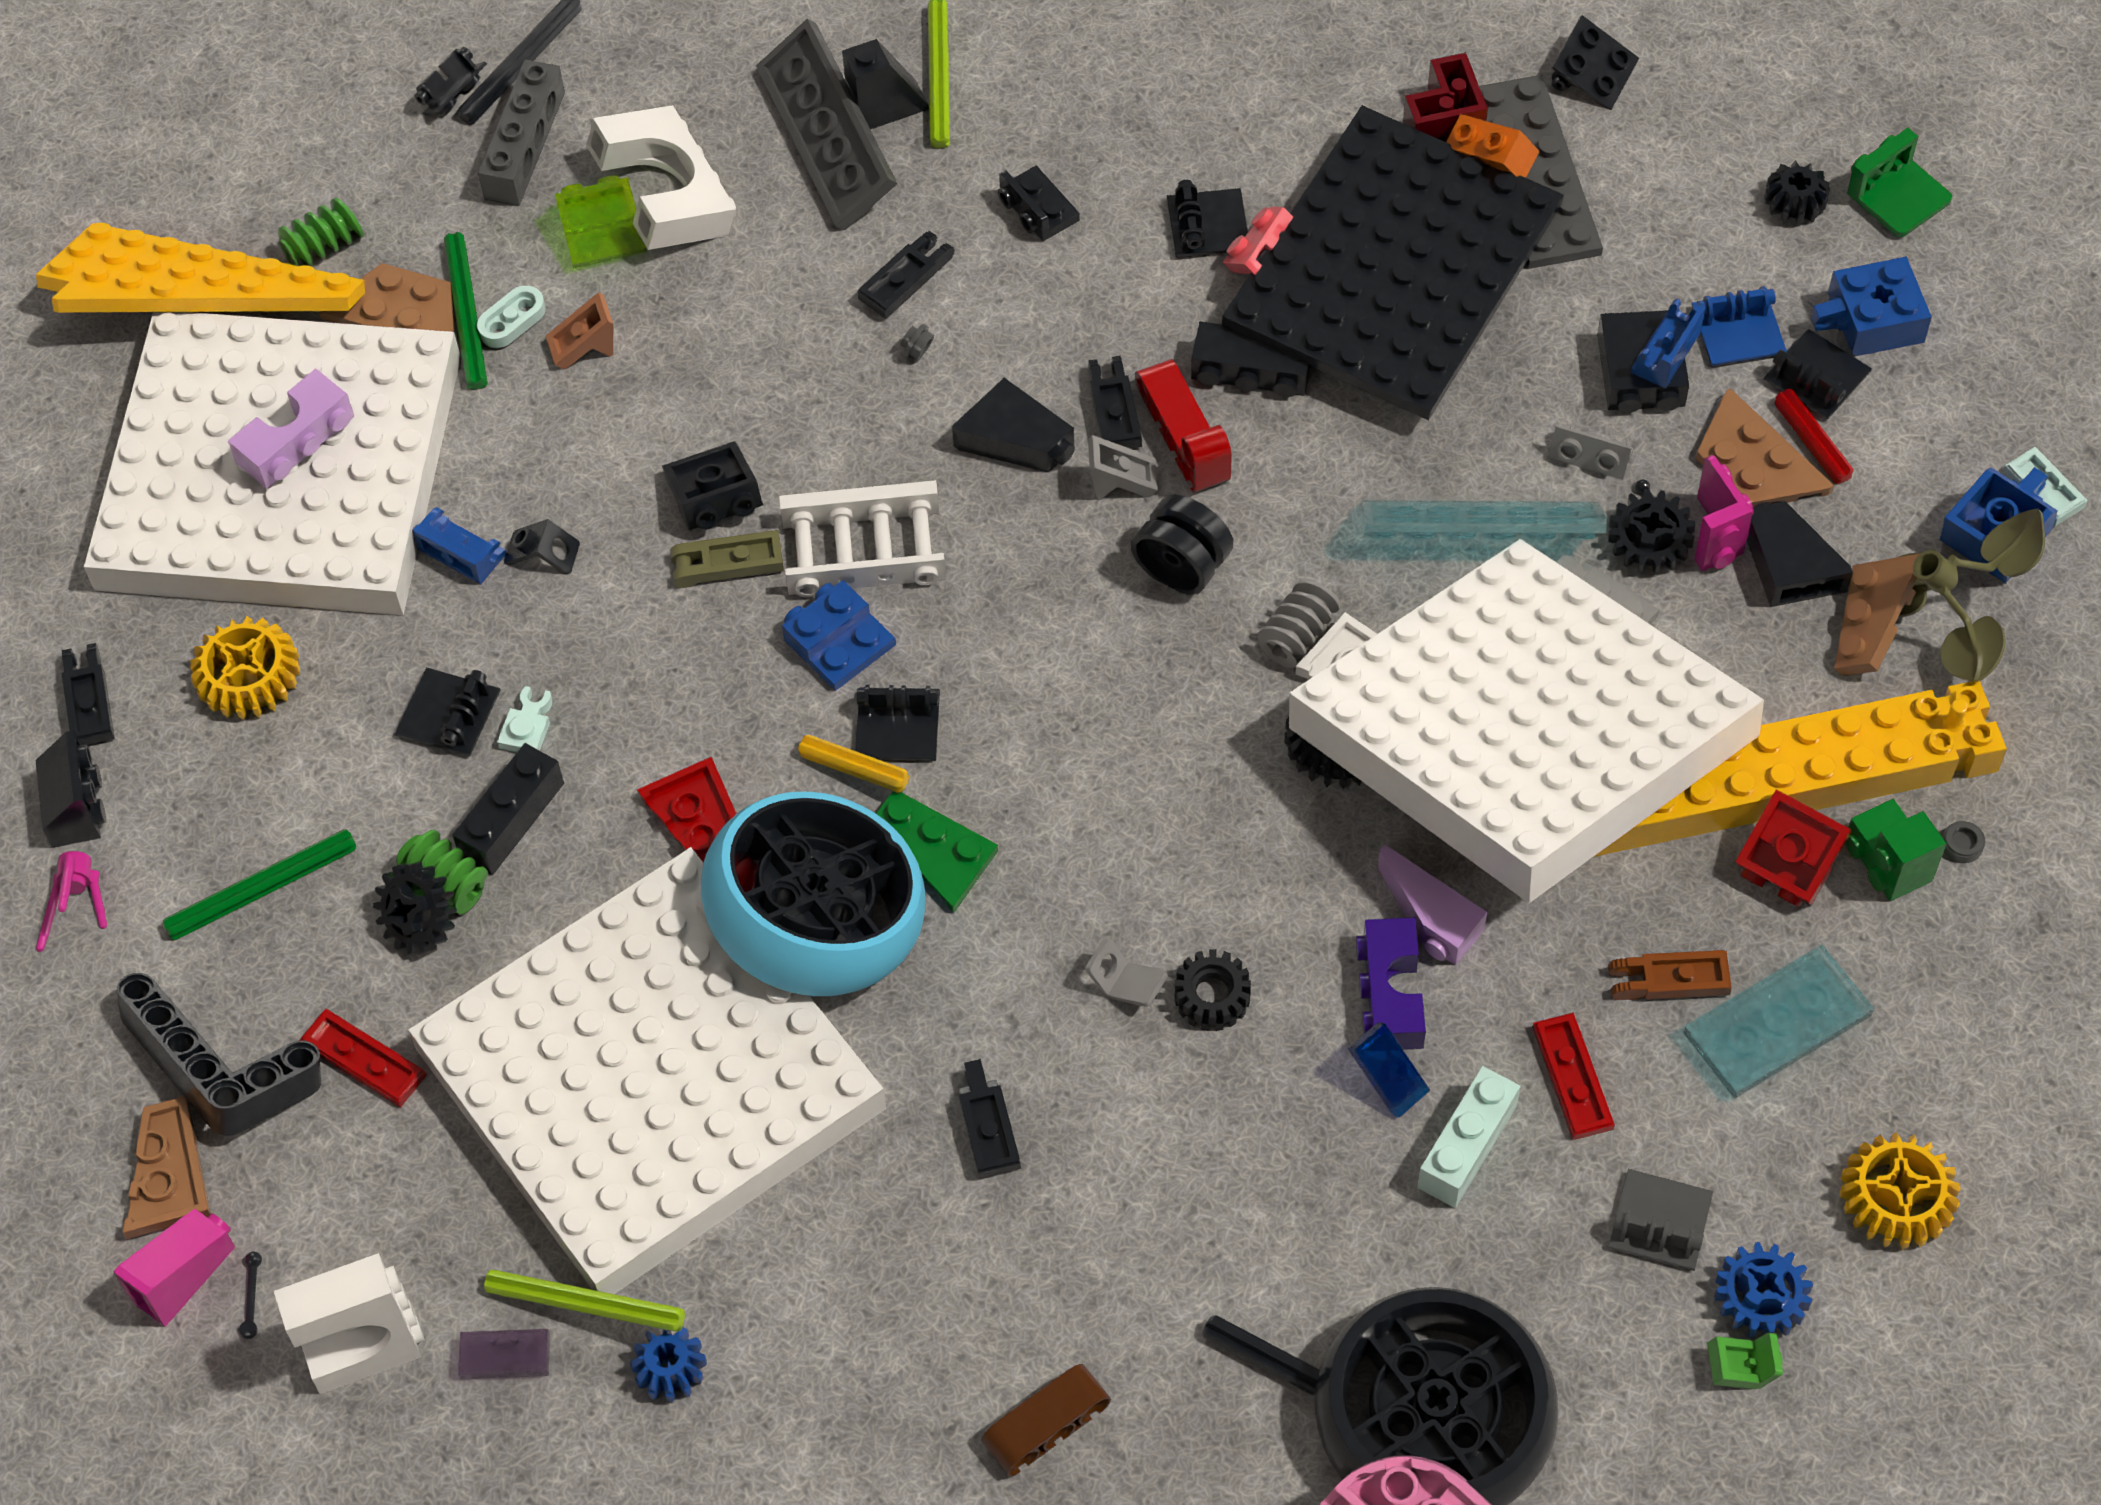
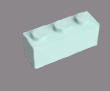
M1482 1066L1422 1164L1417 1188L1456 1209L1516 1109L1521 1086Z

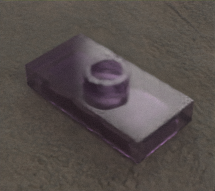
M548 1329L460 1332L458 1375L460 1379L549 1376L550 1332Z

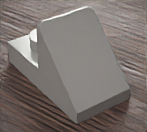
M1094 435L1088 438L1090 474L1097 499L1101 500L1116 487L1144 497H1151L1158 491L1156 458Z

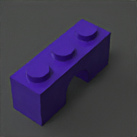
M1414 917L1365 920L1363 935L1356 936L1357 961H1365L1366 973H1359L1360 998L1368 999L1369 1011L1362 1012L1363 1036L1372 1037L1373 1051L1424 1049L1426 1027L1423 994L1398 992L1388 982L1389 979L1397 974L1417 973L1419 951L1416 919Z

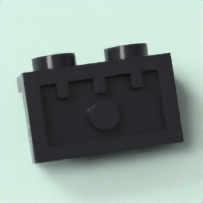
M1037 165L1015 178L1007 170L999 173L1000 189H998V196L1002 204L1007 209L1013 208L1019 214L1024 229L1030 234L1035 232L1043 242L1080 221V213Z

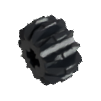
M1796 160L1791 164V167L1780 164L1776 172L1771 173L1768 177L1767 188L1764 194L1765 204L1770 205L1771 215L1782 213L1783 223L1790 217L1795 218L1798 226L1803 222L1804 217L1814 222L1815 218L1818 217V213H1823L1828 203L1830 187L1829 182L1824 180V171H1812L1811 163L1806 167L1799 166Z

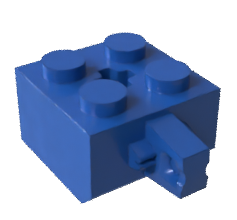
M1907 256L1833 271L1828 289V302L1814 305L1812 309L1811 321L1815 331L1843 330L1850 350L1856 356L1925 343L1932 319Z
M1992 467L1986 469L1945 516L1940 541L1970 561L1989 563L1982 557L1980 551L1986 536L2004 521L2032 509H2039L2042 512L2046 537L2053 529L2058 510L2038 496L2045 488V481L2048 475L2034 467L2018 483L2014 479L2010 480ZM1998 568L1989 572L2005 584L2011 578L2004 576Z

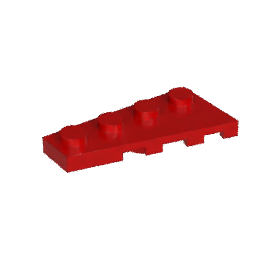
M712 757L637 789L641 799L684 850L691 847L703 863L707 851L718 832L737 814ZM750 857L735 867L737 877L744 892L752 890V878L757 867Z

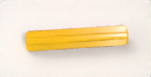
M805 735L798 746V751L802 758L892 791L903 792L909 783L910 776L906 769L821 738Z

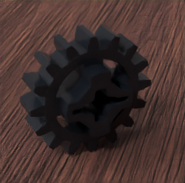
M1645 489L1643 498L1639 500L1634 494H1629L1628 506L1618 503L1616 505V515L1610 516L1609 528L1611 530H1609L1608 542L1615 543L1613 547L1614 556L1625 554L1624 566L1626 567L1630 566L1633 562L1638 563V573H1643L1646 566H1652L1654 573L1659 574L1660 567L1663 564L1671 570L1675 569L1676 558L1685 561L1688 555L1687 548H1693L1695 536L1692 534L1695 532L1696 524L1695 521L1688 520L1690 518V508L1678 509L1680 498L1676 496L1667 501L1665 500V491L1663 490L1658 493L1657 497H1651L1649 490Z
M422 862L406 863L392 867L393 872L385 873L381 876L385 885L375 888V892L381 896V901L373 903V908L381 910L382 915L375 920L376 924H385L387 928L383 935L384 939L394 937V948L397 950L406 948L408 954L423 953L437 949V944L448 940L444 931L452 930L455 927L453 922L448 919L450 914L457 913V908L449 906L448 900L454 896L453 891L445 892L443 889L447 879L445 876L434 878L435 867L423 868Z

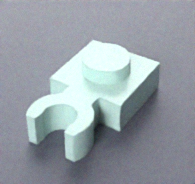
M525 686L520 694L522 710L510 708L497 741L499 749L517 753L523 744L527 743L540 751L550 725L549 717L542 715L549 711L552 706L550 691H545L541 701L531 702V687Z

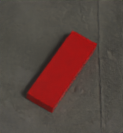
M326 1008L299 1040L313 1043L317 1046L321 1058L400 1108L427 1076L424 1069Z
M1574 1012L1533 1022L1532 1029L1572 1140L1614 1130L1613 1118Z

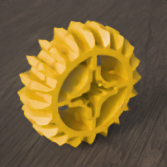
M246 616L241 624H237L235 620L230 618L229 627L223 629L215 625L216 634L214 636L203 634L202 641L204 646L194 647L195 659L190 660L191 682L194 688L197 689L196 692L199 699L203 703L207 702L208 707L214 713L221 710L227 719L235 710L238 717L243 721L249 710H253V713L260 718L261 707L267 705L269 709L275 711L276 704L274 700L278 698L279 700L288 701L286 689H296L297 681L295 677L300 675L297 648L294 647L290 635L283 633L282 628L277 623L269 626L268 621L263 617L255 624L249 616ZM274 654V664L270 671L266 672L264 668L268 664L267 659ZM224 662L225 667L221 670L222 676L216 680V671L220 663Z
M1898 1132L1891 1135L1889 1143L1880 1134L1874 1138L1872 1145L1864 1141L1859 1146L1858 1154L1853 1153L1849 1156L1847 1161L1848 1167L1843 1169L1840 1179L1844 1185L1841 1186L1839 1192L1840 1198L1847 1200L1844 1205L1845 1214H1857L1853 1220L1854 1228L1862 1227L1865 1224L1869 1226L1866 1234L1868 1240L1874 1238L1877 1232L1884 1235L1882 1240L1884 1247L1890 1246L1893 1238H1898L1902 1250L1908 1248L1911 1237L1919 1247L1926 1244L1928 1236L1936 1240L1941 1236L1942 1227L1947 1228L1951 1225L1954 1219L1953 1213L1957 1212L1960 1204L1959 1199L1956 1198L1960 1192V1183L1952 1181L1956 1175L1955 1167H1943L1947 1160L1946 1153L1935 1156L1931 1154L1933 1149L1932 1141L1926 1143L1924 1147L1916 1145L1917 1138L1915 1134L1910 1136L1907 1142H1902ZM1890 1164L1888 1175L1877 1176L1876 1180H1866L1867 1174L1873 1169ZM1910 1168L1916 1170L1921 1175L1914 1173ZM1924 1200H1934L1933 1207L1928 1211L1916 1216H1910L1909 1213L1913 1205L1923 1204ZM1879 1205L1887 1207L1891 1213L1882 1209Z

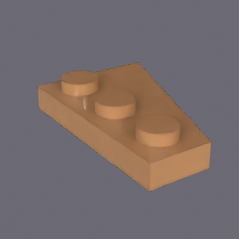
M1920 554L1853 565V574L1849 584L1834 669L1840 675L1849 676L1878 671L1898 631L1895 622L1903 606L1910 605L1916 594L1912 589L1917 579L1913 573V564Z

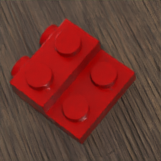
M1776 789L1735 863L1744 868L1740 876L1750 882L1763 887L1765 882L1768 881L1780 888L1778 897L1796 907H1800L1803 901L1812 905L1832 871L1831 867L1852 830Z

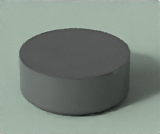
M1958 821L1952 823L1946 828L1943 839L1947 843L1944 853L1950 859L1959 863H1970L1977 860L1985 847L1984 833L1978 826L1970 822Z

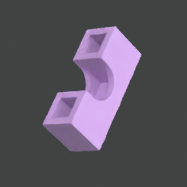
M316 368L287 391L294 415L297 417L292 423L283 427H272L256 417L228 440L235 463L266 489L277 480L285 478L294 466L306 456L315 453L324 441L336 431L344 429L354 417L348 394Z

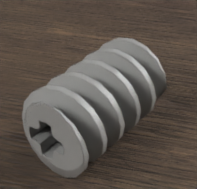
M1309 580L1297 582L1292 592L1285 597L1284 603L1275 610V615L1269 618L1266 626L1258 633L1257 640L1264 654L1286 668H1295L1297 665L1296 658L1302 659L1307 654L1305 647H1311L1315 643L1314 635L1319 636L1324 631L1323 624L1330 623L1332 613H1336L1341 609L1338 597L1331 590L1317 582Z

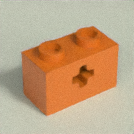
M1460 114L1446 142L1451 145L1453 150L1466 156L1476 157L1483 163L1500 171L1513 173L1516 178L1519 175L1527 177L1539 153V150L1520 130Z

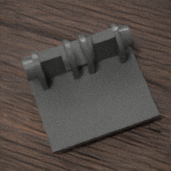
M1628 1169L1608 1248L1695 1271L1713 1191Z

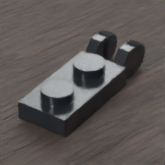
M926 231L911 245L907 244L857 291L858 299L887 319L952 259L955 254L954 247L946 243L940 246L939 249H936L929 257L925 256L937 242V235L931 231Z
M1121 355L1112 357L1111 371L1114 375L1113 378L1101 379V369L1097 359L1088 360L1091 379L1090 391L1100 437L1129 449L1142 447V436L1128 375L1125 376Z
M96 643L87 645L86 655L89 667L76 668L77 659L71 648L62 650L64 672L61 674L69 730L75 731L81 745H91L115 739L106 676Z

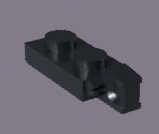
M981 1059L965 1062V1076L968 1086L959 1088V1102L979 1179L1021 1169V1162L1001 1085L997 1084V1080L986 1082Z

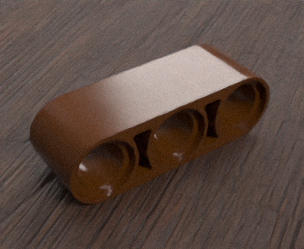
M1084 1364L1075 1365L993 1424L984 1433L981 1442L1009 1477L1015 1476L1021 1472L1019 1467L1024 1463L1029 1466L1056 1446L1054 1441L1058 1438L1066 1439L1092 1420L1090 1415L1095 1411L1099 1414L1103 1412L1110 1404L1111 1398Z

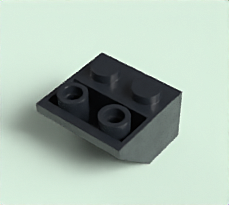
M67 731L35 760L42 829L52 848L100 839V824L106 823L103 802L101 799L96 798V789L102 788L99 767L97 764L92 765L88 744L81 745L75 731Z

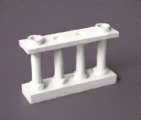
M936 480L779 496L783 529L792 528L795 530L798 567L785 569L789 595L797 594L802 597L815 596L816 592L823 585L832 583L835 586L842 580L853 589L914 582L919 585H931L937 580L946 579L944 553L932 554L928 522L930 514L939 513ZM909 516L913 520L916 556L892 558L889 520L891 518ZM870 520L874 526L877 560L853 562L850 524L852 522ZM831 524L834 526L837 564L813 566L810 528L817 525Z

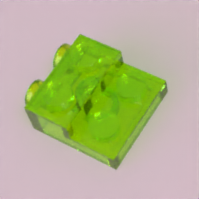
M617 175L607 176L597 181L598 184L583 187L582 184H572L563 187L560 193L555 194V202L573 269L647 252L646 245L633 225L636 206L628 177L620 179Z

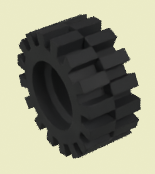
M1209 949V957L1205 958L1202 951L1196 952L1195 961L1188 957L1183 961V968H1178L1175 980V1004L1179 1006V1014L1182 1018L1188 1016V1023L1194 1027L1197 1022L1201 1023V1030L1209 1031V1025H1215L1216 1031L1223 1030L1224 1023H1228L1232 1027L1236 1024L1237 1017L1241 1019L1244 1017L1246 1007H1249L1251 980L1249 981L1247 968L1242 969V961L1238 958L1231 962V953L1226 951L1223 952L1222 958L1216 957L1217 949ZM1206 979H1218L1227 985L1229 993L1220 1002H1206L1197 995L1196 989L1198 985Z

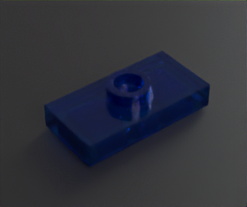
M1378 1022L1348 1048L1357 1064L1394 1116L1401 1117L1431 1091L1385 1023Z

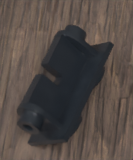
M466 47L455 49L438 66L447 76L445 79L435 70L416 87L415 99L421 105L427 104L429 106L422 114L426 116L438 112L442 115L450 110L457 102L454 97L462 89L467 91L480 80L481 77L478 73L487 63L484 61L474 64L471 60L473 54Z

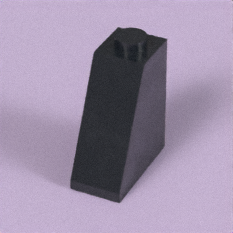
M877 39L842 50L845 81L870 130L929 110V104L917 81Z
M1005 377L952 425L953 446L959 451L1044 472H1050L1058 463L1060 465L1065 464L1072 457L1075 450L1074 427Z
M1786 501L1773 504L1765 502L1753 507L1754 514L1750 523L1747 543L1770 607L1848 592L1853 574L1851 566Z

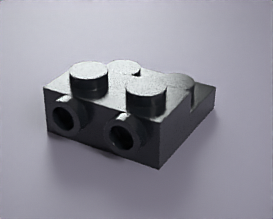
M736 441L662 465L665 478L676 498L679 512L689 531L696 528L710 529L719 520L734 515L748 516L755 508L763 506L757 480Z

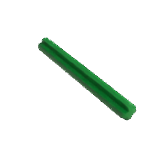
M448 233L444 237L467 387L470 390L486 388L488 381L482 343L477 328L478 318L466 242L462 233Z
M343 829L164 918L163 925L172 940H177L355 851L356 843L351 833L347 829Z

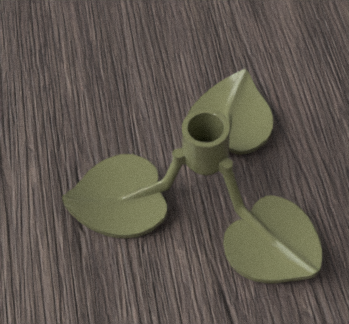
M2039 509L2028 510L2011 517L1995 527L1986 536L1980 549L1982 557L1989 563L1958 559L1955 555H1951L1946 559L1936 550H1927L1921 554L1908 553L1902 555L1920 554L1913 564V573L1917 579L1912 589L1916 594L1910 605L1903 606L1898 617H1906L1919 612L1926 603L1927 591L1932 590L1940 593L1947 600L1965 625V627H1959L1951 631L1941 646V661L1945 669L1953 676L1971 683L1983 680L1999 664L2006 643L2005 633L1999 622L1991 616H1984L1972 623L1971 618L1950 593L1958 583L1956 567L1992 572L1998 568L2006 577H2017L2027 573L2036 566L2044 552L2045 531L2042 512Z

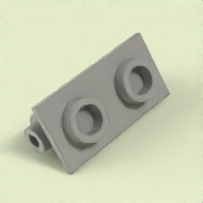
M1568 424L1566 427L1556 425L1548 458L1623 480L1634 448L1627 446L1626 441L1620 443L1603 437H1596L1592 434L1572 429L1571 425Z

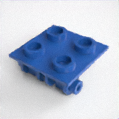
M1762 286L1758 290L1748 291L1747 294L1743 290H1738L1735 296L1732 292L1716 297L1708 295L1704 296L1703 300L1691 304L1692 308L1695 304L1705 308L1701 335L1711 366L1775 356L1781 349L1787 352L1771 304L1776 302L1773 289H1767L1765 286Z

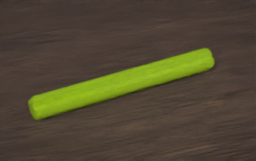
M930 0L928 2L930 145L934 149H944L950 145L948 8L946 0Z
M489 1270L484 1282V1290L487 1293L669 1331H681L686 1316L685 1310L679 1307L499 1270Z

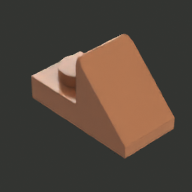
M598 292L546 335L555 366L567 369L591 349H595L608 356L613 355L614 324L604 295Z

